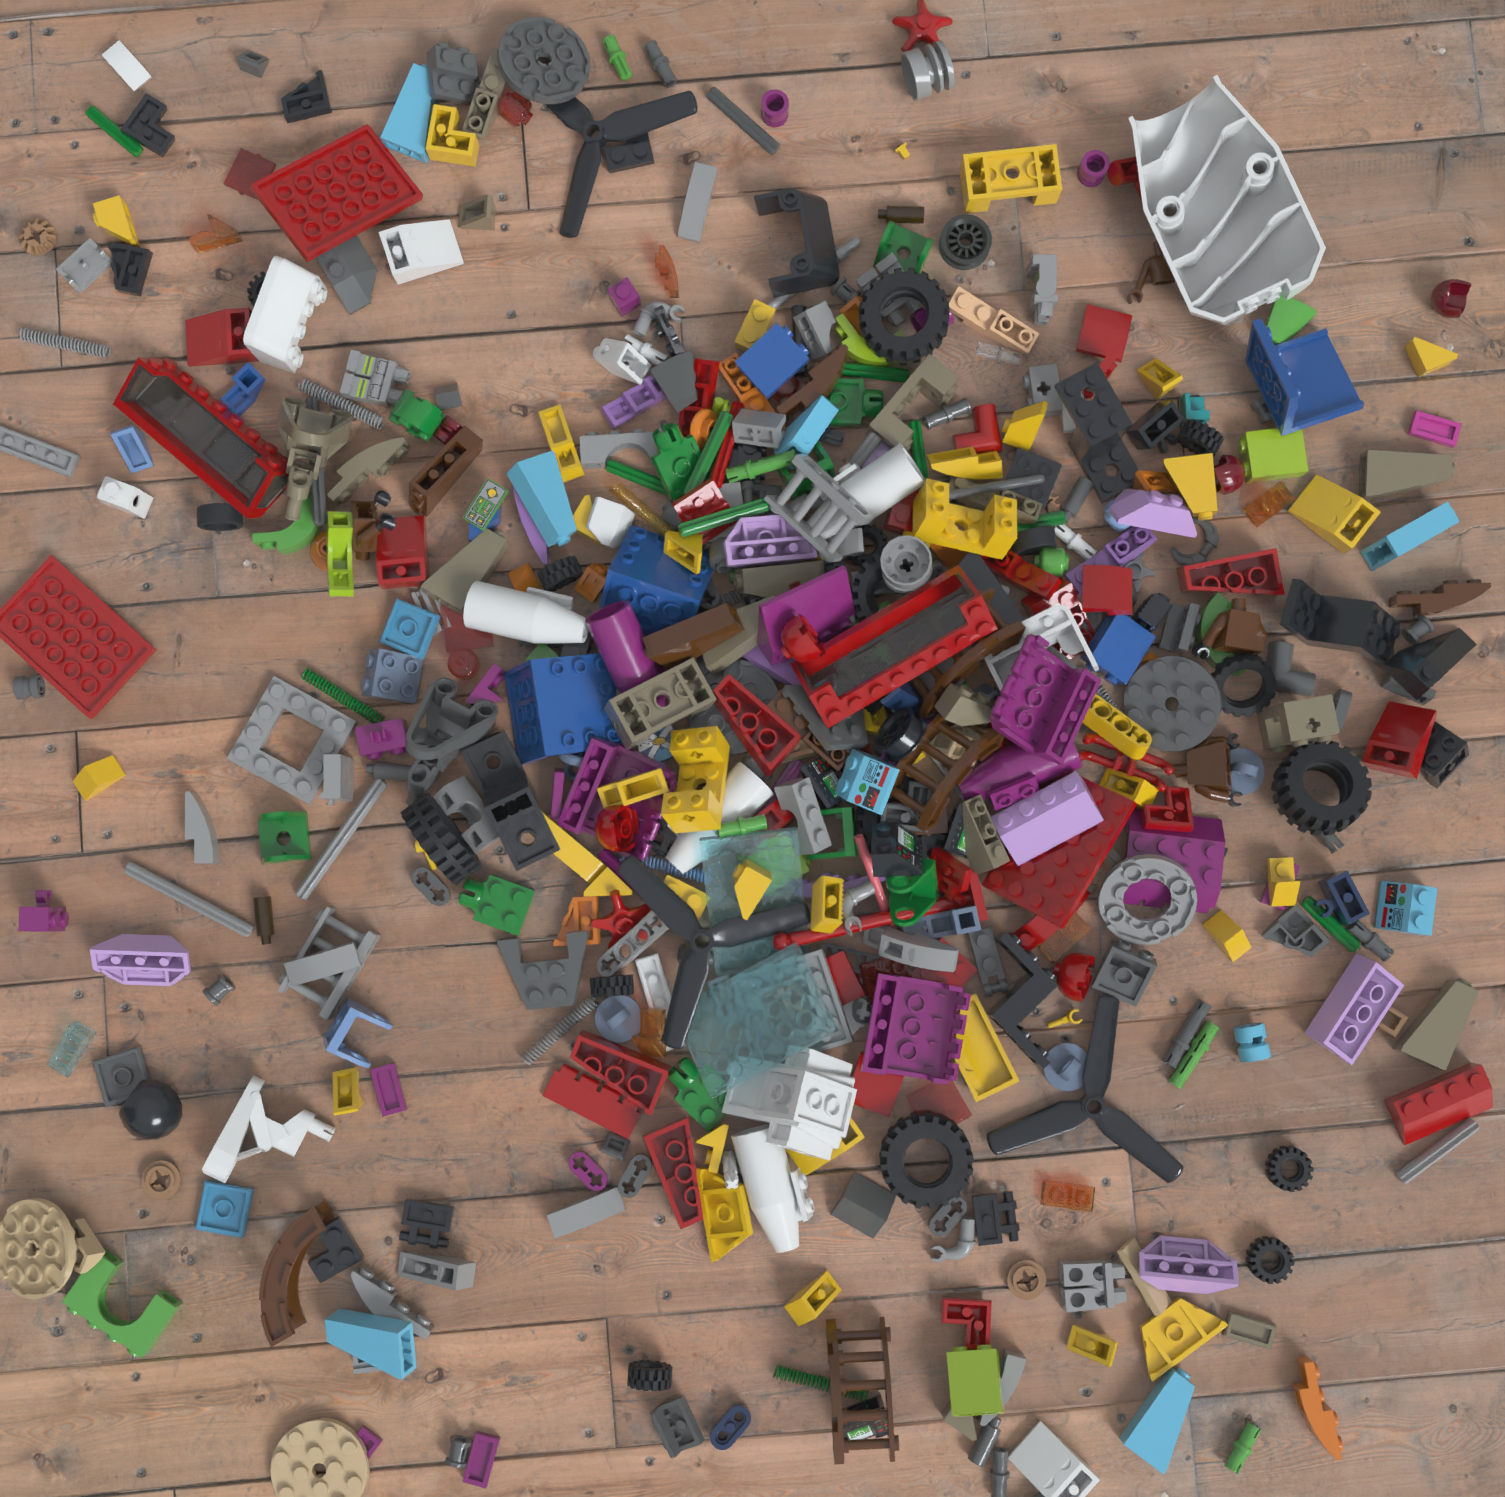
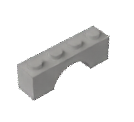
M636 429L632 430V433L622 434V431H610L607 435H599L597 432L585 433V436H579L581 466L583 469L606 468L607 462L615 453L628 448L642 451L648 456L652 465H654L651 457L657 453V447L652 438L653 432Z

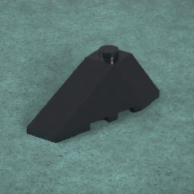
M1457 628L1398 651L1382 668L1417 701L1477 644L1463 630Z

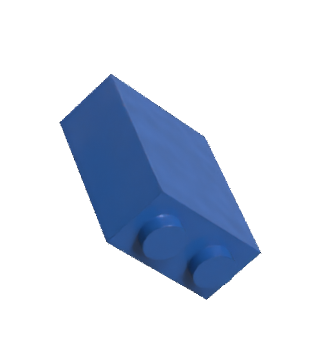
M778 323L735 361L737 368L766 400L809 362V357L807 356L809 351L803 344L799 343L797 345L791 339L793 336L792 332L785 325L781 327Z
M1107 614L1088 644L1099 670L1094 671L1085 651L1080 658L1086 662L1085 666L1096 673L1099 671L1105 675L1104 680L1115 686L1116 684H1127L1156 636L1127 615Z

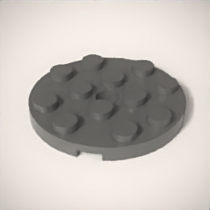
M545 17L521 19L507 28L499 43L497 62L504 80L515 92L528 100L541 104L563 103L576 97L587 82L590 72V57L584 42L571 28L568 27L566 29L556 24L553 19ZM544 57L550 63L548 65L538 61V58Z
M1164 656L1143 665L1130 679L1124 695L1125 715L1151 734V747L1163 751H1182L1201 743L1216 727L1222 708L1221 692L1215 678L1203 665L1182 656ZM1169 697H1175L1178 700L1179 706L1176 710L1172 711L1167 708L1165 703Z
M736 660L715 675L707 668L701 671L712 692L728 674L765 705L778 692L771 677L764 670L753 666L748 661ZM714 704L709 709L690 719L687 716L691 729L718 726L730 745L729 754L735 755L748 752Z

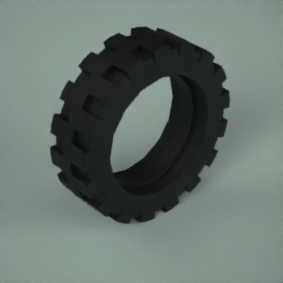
M1235 653L1233 657L1229 658L1227 656L1221 664L1218 663L1215 666V671L1211 673L1219 686L1222 698L1221 709L1225 714L1229 715L1231 713L1234 717H1240V715L1250 717L1255 712L1256 714L1262 712V708L1268 707L1271 703V698L1275 697L1277 683L1274 673L1269 664L1258 655L1255 657L1252 653H1245V655ZM1248 669L1254 670L1261 675L1262 686L1258 693L1250 699L1242 701L1232 700L1223 692L1224 682L1236 671Z

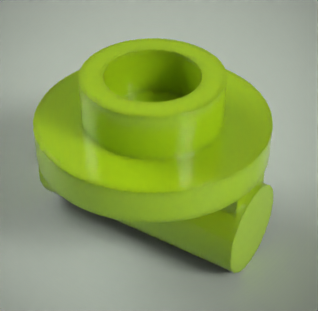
M716 397L711 410L718 417L721 411L729 412L731 405H728L729 400L725 399L724 401L722 398Z

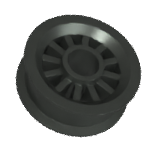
M963 214L950 219L944 226L939 240V251L943 260L949 266L958 270H971L980 266L987 258L991 248V231L982 219L974 215ZM967 239L971 245L964 246L960 243V240Z

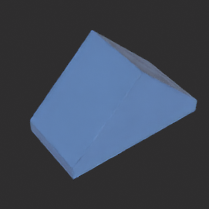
M131 425L110 432L131 474L154 466L145 435L137 427Z

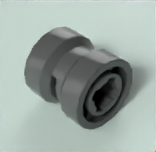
M31 675L29 678L25 676L14 677L13 692L16 699L23 700L30 696L33 698H43L45 695V682L42 675Z

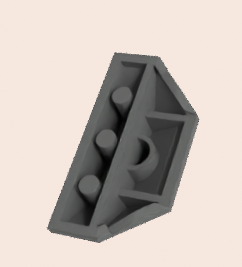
M357 235L316 257L350 315L371 304L377 268Z

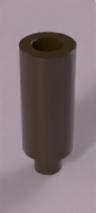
M887 205V209H878V219H886V223L892 221L895 223L923 224L924 206Z
M271 896L253 898L257 936H261L262 945L271 944V935L275 934Z

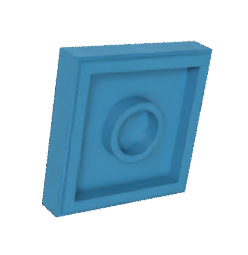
M396 598L379 642L424 660L441 616Z
M205 1180L195 1229L244 1238L255 1188Z

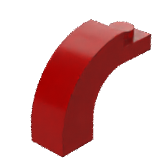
M1088 890L1084 893L1073 914L1091 894ZM1034 915L1020 926L1014 934L1022 941L1021 946L1025 950L1031 951L1037 945L1046 941L1059 927Z

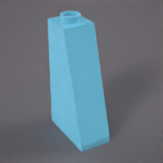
M413 63L380 138L386 148L427 164L429 156L425 148L433 105L436 104V99L430 97L428 66L425 64L420 66Z
M552 450L517 462L506 474L547 546L550 547L555 544L562 546L571 540L570 536L577 528L555 453Z
M1447 501L1361 550L1360 553L1371 571H1374L1460 521Z
M341 1308L325 1319L327 1342L397 1379H404L417 1368L412 1322Z
M1180 1367L1177 1370L1171 1368L1162 1375L1119 1437L1123 1445L1163 1475L1167 1471L1195 1388L1189 1380L1191 1376Z

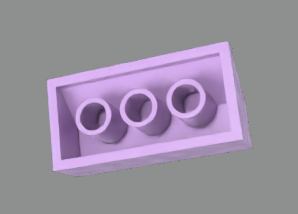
M1077 771L1034 793L1033 796L1025 798L991 816L1000 838L1018 866L1104 821L1084 780Z
M1356 953L1304 1034L1340 1059L1353 1065L1404 987V984L1377 962Z

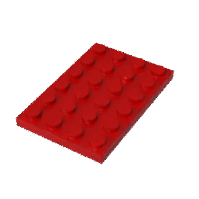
M368 124L250 184V190L306 262L423 199L422 192Z
M52 555L0 609V638L89 719H93L157 650Z
M1073 772L1040 785L1039 789L1041 790ZM1082 776L1081 778L1091 793L1104 821L1019 866L1004 845L1010 861L990 870L981 884L985 889L1061 929H1064L1137 805L1133 800Z

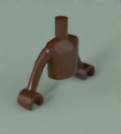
M1157 241L1153 242L1155 256L1145 260L1136 287L1127 297L1128 304L1132 303V295L1138 297V303L1143 299L1141 291L1145 284L1148 270L1150 272L1151 285L1153 286L1167 285L1175 282Z

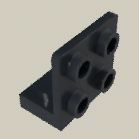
M1017 447L1005 480L1043 474L1045 481L1008 490L1042 503V508H1045L1062 464Z
M1434 721L1420 769L1428 774L1429 784L1438 788L1469 756L1467 742Z

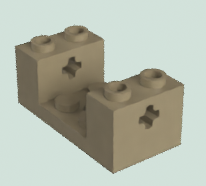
M928 354L870 423L866 437L870 432H874L881 437V442L890 449L901 443L908 452L913 442L911 438L914 431L899 420L904 413L903 409L906 403L912 404L919 395V391L937 407H940L943 403L948 404L956 394L955 391L958 388L956 383L959 377L931 354Z
M693 657L610 699L604 710L626 750H629L647 741L653 733L686 716L690 719L709 709L717 699ZM658 695L666 696L669 700V705L666 707L659 706L656 702V697Z
M1332 694L1284 702L1257 714L1264 750L1272 749V753L1287 751L1286 746L1301 747L1302 745H1307L1309 741L1317 740V743L1332 740V735L1340 733Z

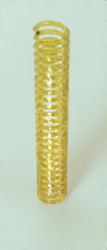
M617 482L613 488L610 485V492L615 494L633 512H636L654 530H657L662 537H665L664 534L670 530L676 532V529L668 525V522L665 523V520L657 516V513L652 511L650 507H647V504L644 505V502L636 498V495L631 493L629 489H626V486L623 487L621 482Z

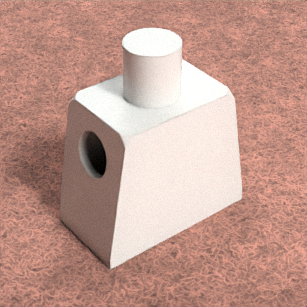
M605 338L600 346L595 347L593 351L594 359L608 372L639 385L642 384L652 365L628 342Z
M105 476L97 494V499L103 504L143 519L146 518L153 501V497L142 490ZM138 497V502L134 506L133 501L135 498Z

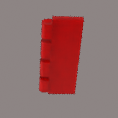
M565 1063L560 1071L555 1069L542 1096L629 1139L641 1115V1112L637 1111L638 1105L633 1104L626 1097L622 1103L619 1102L618 1099L621 1093L604 1084L601 1092L598 1091L597 1088L600 1081L585 1073L582 1074L579 1081L575 1078L579 1070Z

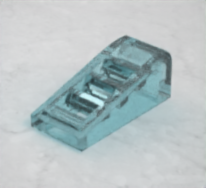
M78 1021L69 1025L47 1065L62 1075L69 1077L91 1044L96 1032ZM69 1041L74 1042L75 1044L79 1045V1047L77 1048L73 1044L69 1043ZM66 1049L70 1053L74 1054V1056L69 1055L63 1050ZM61 1057L62 1059L66 1060L67 1062H69V1065H66L65 1063L61 1062L60 1060H58V1058Z

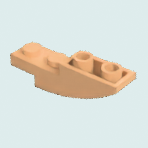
M959 286L954 290L948 301L950 311L963 319V324L1016 351L1028 354L1039 335L1038 332L1002 309L997 311Z

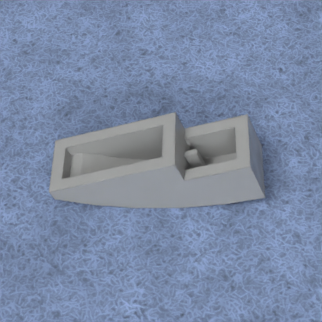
M698 162L694 163L679 225L678 238L700 243L718 176L717 167Z
M187 791L185 792V840H194V863L220 864L219 845L212 819L198 794Z
M353 941L285 962L284 966L290 985L295 986L360 967L361 960Z
M617 1186L551 1211L547 1214V1218L556 1239L626 1210Z
M1004 1349L1000 1364L1003 1407L1016 1389L1027 1360L1023 1353ZM997 1414L978 1415L977 1420L980 1425L986 1426Z

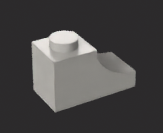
M826 301L793 317L813 360L833 350L830 343V329L836 321Z

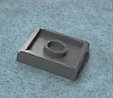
M142 1046L92 1061L105 1107L125 1102L141 1080H151Z

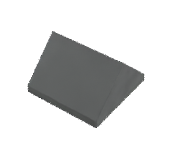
M853 1172L831 1215L867 1236L874 1238L886 1223L896 1196L862 1175Z

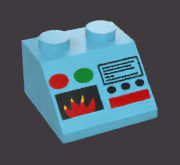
M852 749L846 759L845 768L837 783L835 794L848 802L882 815L899 769L875 755Z
M1380 881L1374 928L1431 936L1437 888Z

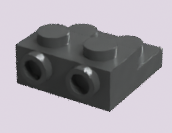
M437 43L426 53L430 97L470 106L475 93L474 80L478 77L476 54L470 53L469 49L465 47L455 50L449 48L447 43Z
M1119 939L1118 942L1111 940L1102 958V964L1092 982V988L1137 1006L1157 967L1156 959L1153 958L1154 954L1148 950L1141 949L1139 952L1132 949V945L1125 940Z

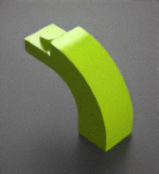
M843 313L835 318L834 331L840 340L844 339L840 347L844 344L848 346V358L855 363L887 367L900 363V361H894L892 364L886 362L885 357L879 358L876 356L874 350L868 348L865 339L856 332ZM901 329L897 331L895 334H893L900 337H906L904 333L901 331Z
M327 511L326 563L329 596L354 597L352 512Z

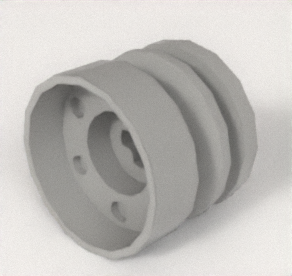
M942 40L933 42V46L931 44L924 45V56L919 48L901 53L903 76L914 101L931 96L932 86L937 93L943 92L944 89L950 90L954 88L953 64Z
M909 535L898 536L888 542L882 551L880 561L883 580L895 593L907 595L930 582L932 557L926 543L917 537ZM906 564L908 565V567H909L910 570H911L910 572H907V573H906V570L903 569V565H906Z

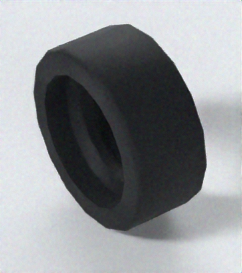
M228 503L200 505L197 507V527L210 531L237 530L243 527V515Z
M1042 526L1017 532V539L1011 546L1012 552L1019 556L1040 553L1041 548L1045 546L1056 547L1055 529L1052 526Z

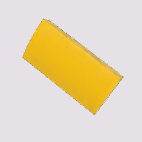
M975 992L972 993L968 1011L960 1010V1014L967 1015L964 1035L956 1034V1038L963 1039L960 1059H955V1061L959 1064V1069L975 1101L978 1102L1019 1082V1079Z

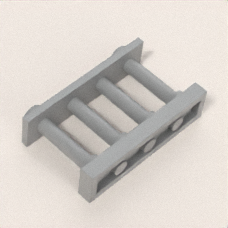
M797 454L791 461L797 467L796 474L779 496L766 495L764 500L769 504L771 511L781 515L819 551L818 554L823 560L827 562L841 561L843 556L836 549L855 525H867L873 520L874 516L809 455ZM809 478L814 483V488L795 512L786 502L802 480ZM825 493L830 498V505L814 526L811 527L802 518L820 494ZM842 509L847 514L848 519L830 543H828L819 534L836 511Z
M326 907V909L322 908L315 919L317 924L297 958L309 955L314 946L321 950L336 947L320 938L325 927L328 925L357 942L361 966L344 971L342 975L339 974L337 976L334 974L324 977L323 979L330 982L334 988L330 996L327 995L325 997L304 984L291 986L286 971L278 981L280 987L277 990L280 993H286L291 988L319 1004V1008L322 1009L319 1016L326 1020L334 1017L381 936L373 930H369L367 934L365 932L362 934L332 917L336 910L334 907Z

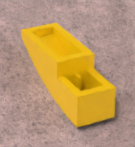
M561 405L539 411L538 413L550 449L555 453L563 483L584 476L585 474Z
M972 446L927 454V460L931 468L944 474L967 479L1003 478L1002 460L997 451L977 454Z
M659 768L602 785L597 788L603 808L611 805L626 806L669 792V788L663 771Z

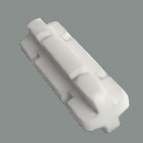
M732 1150L729 1152L724 1151L722 1153L725 1186L728 1189H736L739 1180L735 1153Z

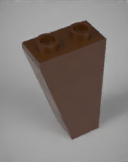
M464 426L409 482L408 503L411 509L427 517L480 454L483 439Z
M725 603L642 638L646 646L644 652L649 660L657 662L661 667L664 666L667 669H671L693 657L694 659L745 629L737 610Z

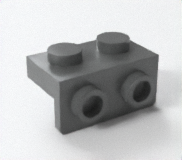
M1172 603L1173 607L1167 614L1161 636L1160 649L1181 655L1192 648L1195 636L1192 635L1194 626H1198L1201 618V613L1198 612L1200 605L1190 603L1187 606Z
M684 1395L660 1403L650 1413L653 1425L657 1428L663 1441V1446L670 1458L676 1457L683 1450L702 1444L705 1440Z

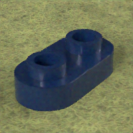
M740 1403L732 1405L713 1426L710 1440L716 1449L726 1450L730 1448L750 1425L751 1412L746 1405ZM740 1412L743 1414V1418L738 1420L734 1415ZM724 1431L727 1433V1436L720 1438L718 1433Z

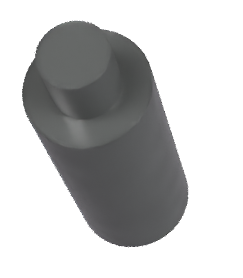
M1078 478L1060 509L1065 513L1066 523H1068L1071 517H1076L1094 486L1087 478Z
M376 761L375 765H366V773L373 774L374 778L407 782L408 773L412 766Z
M997 1416L986 1426L982 1427L968 1455V1459L978 1466L984 1467L1001 1432L998 1427L1002 1420Z

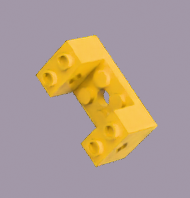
M1056 144L963 154L959 167L965 214L988 211L992 200L1032 196L1033 206L1056 204L1062 191ZM1008 169H1015L1018 172V177L1014 179L1009 178L1006 175V171Z
M926 478L913 501L912 536L919 538L923 542L1002 560L1017 539V499L994 494L985 510L981 511L949 503V483ZM955 524L962 526L964 531L959 530Z
M718 726L672 730L669 751L680 766L676 792L664 793L661 815L674 833L721 830L730 745ZM706 783L702 790H696L699 784Z

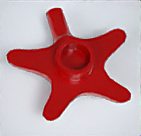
M917 0L916 15L896 16L893 18L892 23L906 29L910 33L909 38L901 48L902 52L911 50L917 42H924L933 46V42L939 41L937 30L951 25L953 20L950 17L931 14L927 9L925 1Z
M619 890L610 892L614 907L613 912L591 921L592 927L612 932L608 949L624 937L651 911L647 904L632 908L625 907ZM641 929L638 932V938L647 940V932Z

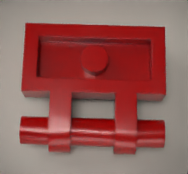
M1113 350L1100 363V367L1107 379L1117 367L1115 361L1119 355ZM1090 390L1082 391L1084 398L1094 397Z
M933 848L930 859H934L936 864L938 893H944L952 903L957 902L963 906L967 898L962 895V892L968 891L973 869L942 848Z

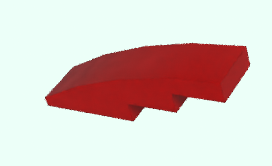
M695 358L694 371L696 373L695 388L697 390V400L681 410L678 426L684 437L690 435L691 422L696 413L702 409H712L720 361Z

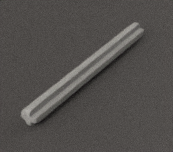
M375 778L295 891L298 897L306 900L387 787V783L382 779Z
M129 862L126 865L124 873L244 937H249L252 934L254 926L133 862Z

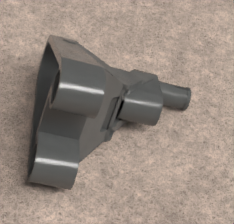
M439 678L429 686L406 733L405 748L410 755L416 758L409 770L406 782L408 790L406 803L408 806L419 799L435 783L450 762L459 756L461 749L486 738L493 731L498 713L496 704L488 700H481L470 709L455 702L457 684L449 678ZM425 714L427 729L419 727ZM438 731L450 739L445 741L435 734Z

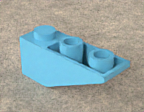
M821 395L785 429L786 434L779 448H773L775 455L792 449L795 450L796 455H808L838 412V408ZM791 465V466H788V467L792 470V469L795 468L796 466H795V465Z

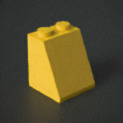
M1213 453L1164 459V469L1192 517H1198V521L1210 520L1213 515H1217Z

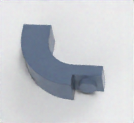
M976 906L923 916L915 924L902 927V931L907 934L913 935L918 932L933 939L981 930Z

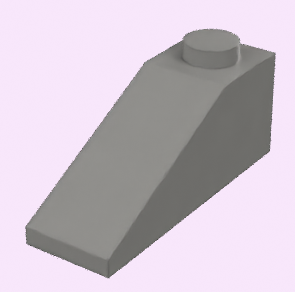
M401 1251L397 1276L451 1290H460L473 1287L476 1262L456 1257Z

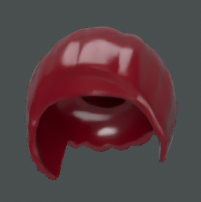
M1450 279L1439 283L1431 294V304L1435 312L1446 318H1460L1466 307L1467 294L1472 284L1459 279Z
M1222 455L1220 456L1219 464L1214 466L1216 492L1223 495L1230 494L1238 490L1244 483L1246 477L1245 468L1241 460L1236 456Z

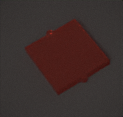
M241 148L223 184L238 191L240 195L245 194L257 199L250 190V184L273 173L276 164L262 158L259 153L253 154Z

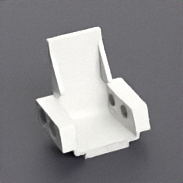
M789 1045L785 1064L736 1055L722 1113L770 1124L765 1141L767 1143L804 1155L830 1160L832 1149L839 1148L841 1137L846 1138L857 1092V1089L853 1088L855 1078L850 1076L853 1064L810 1048Z

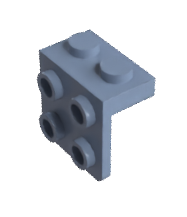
M380 648L370 649L364 660L366 672L360 684L361 696L415 703L423 660L412 655Z

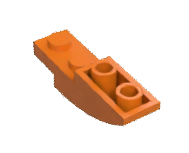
M737 353L720 362L719 371L737 402L744 404V409L776 413L768 400L735 365V361L739 358ZM783 425L781 430H785L786 426Z
M1307 1356L1297 1357L1301 1382L1293 1383L1292 1386L1300 1412L1318 1442L1337 1461L1342 1460L1341 1451H1343V1443L1336 1430V1426L1339 1425L1338 1416L1335 1411L1324 1403V1394L1322 1389L1318 1387L1317 1378H1320L1318 1365Z

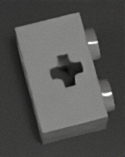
M1057 364L1029 367L1026 375H1023L1024 389H1028L1029 398H1026V407L1042 401L1049 402L1044 417L1060 416L1063 411L1062 400L1054 388L1055 384L1059 383ZM1039 388H1042V391L1046 392L1044 396H1042V392H1038Z

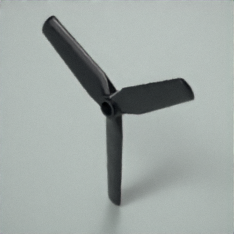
M685 91L615 111L601 121H595L590 110L576 97L559 104H545L566 127L580 133L585 139L576 157L559 234L567 238H574L579 234L601 163V147L607 142L626 141L696 114L698 110L697 101L691 91ZM599 131L598 136L591 138L594 132Z
M635 855L626 857L620 863L617 870L671 932L690 941V947L679 963L661 1038L664 1045L673 1049H682L685 1045L709 973L708 952L712 947H735L808 925L811 921L808 905L806 903H799L753 913L749 916L748 920L739 916L725 919L710 929L701 927L694 910ZM706 935L709 938L708 943L704 946H698L695 943L696 937Z
M1102 995L1098 998L1083 1073L1085 1094L1079 1100L1059 1101L988 1132L987 1142L990 1150L995 1155L1072 1131L1088 1118L1094 1119L1101 1132L1165 1182L1171 1183L1181 1175L1184 1167L1128 1115L1123 1111L1107 1106L1103 1099L1111 1080L1120 1003L1118 998L1111 995ZM1096 1100L1097 1108L1089 1112L1087 1109L1088 1103Z

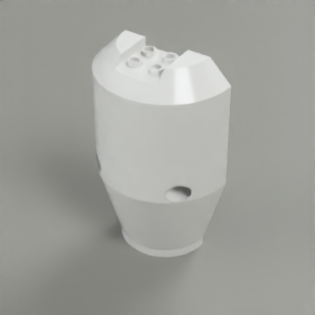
M1218 75L1213 76L1209 85L1198 95L1166 114L1143 121H1137L1133 116L1128 118L1133 130L1143 211L1191 315L1223 325L1235 324L1242 321L1244 314L1253 312L1259 306L1278 300L1280 295L1287 301L1311 284L1326 249L1324 242L1279 146L1225 88Z

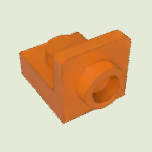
M596 562L589 565L574 587V590L593 603L604 588L609 568Z

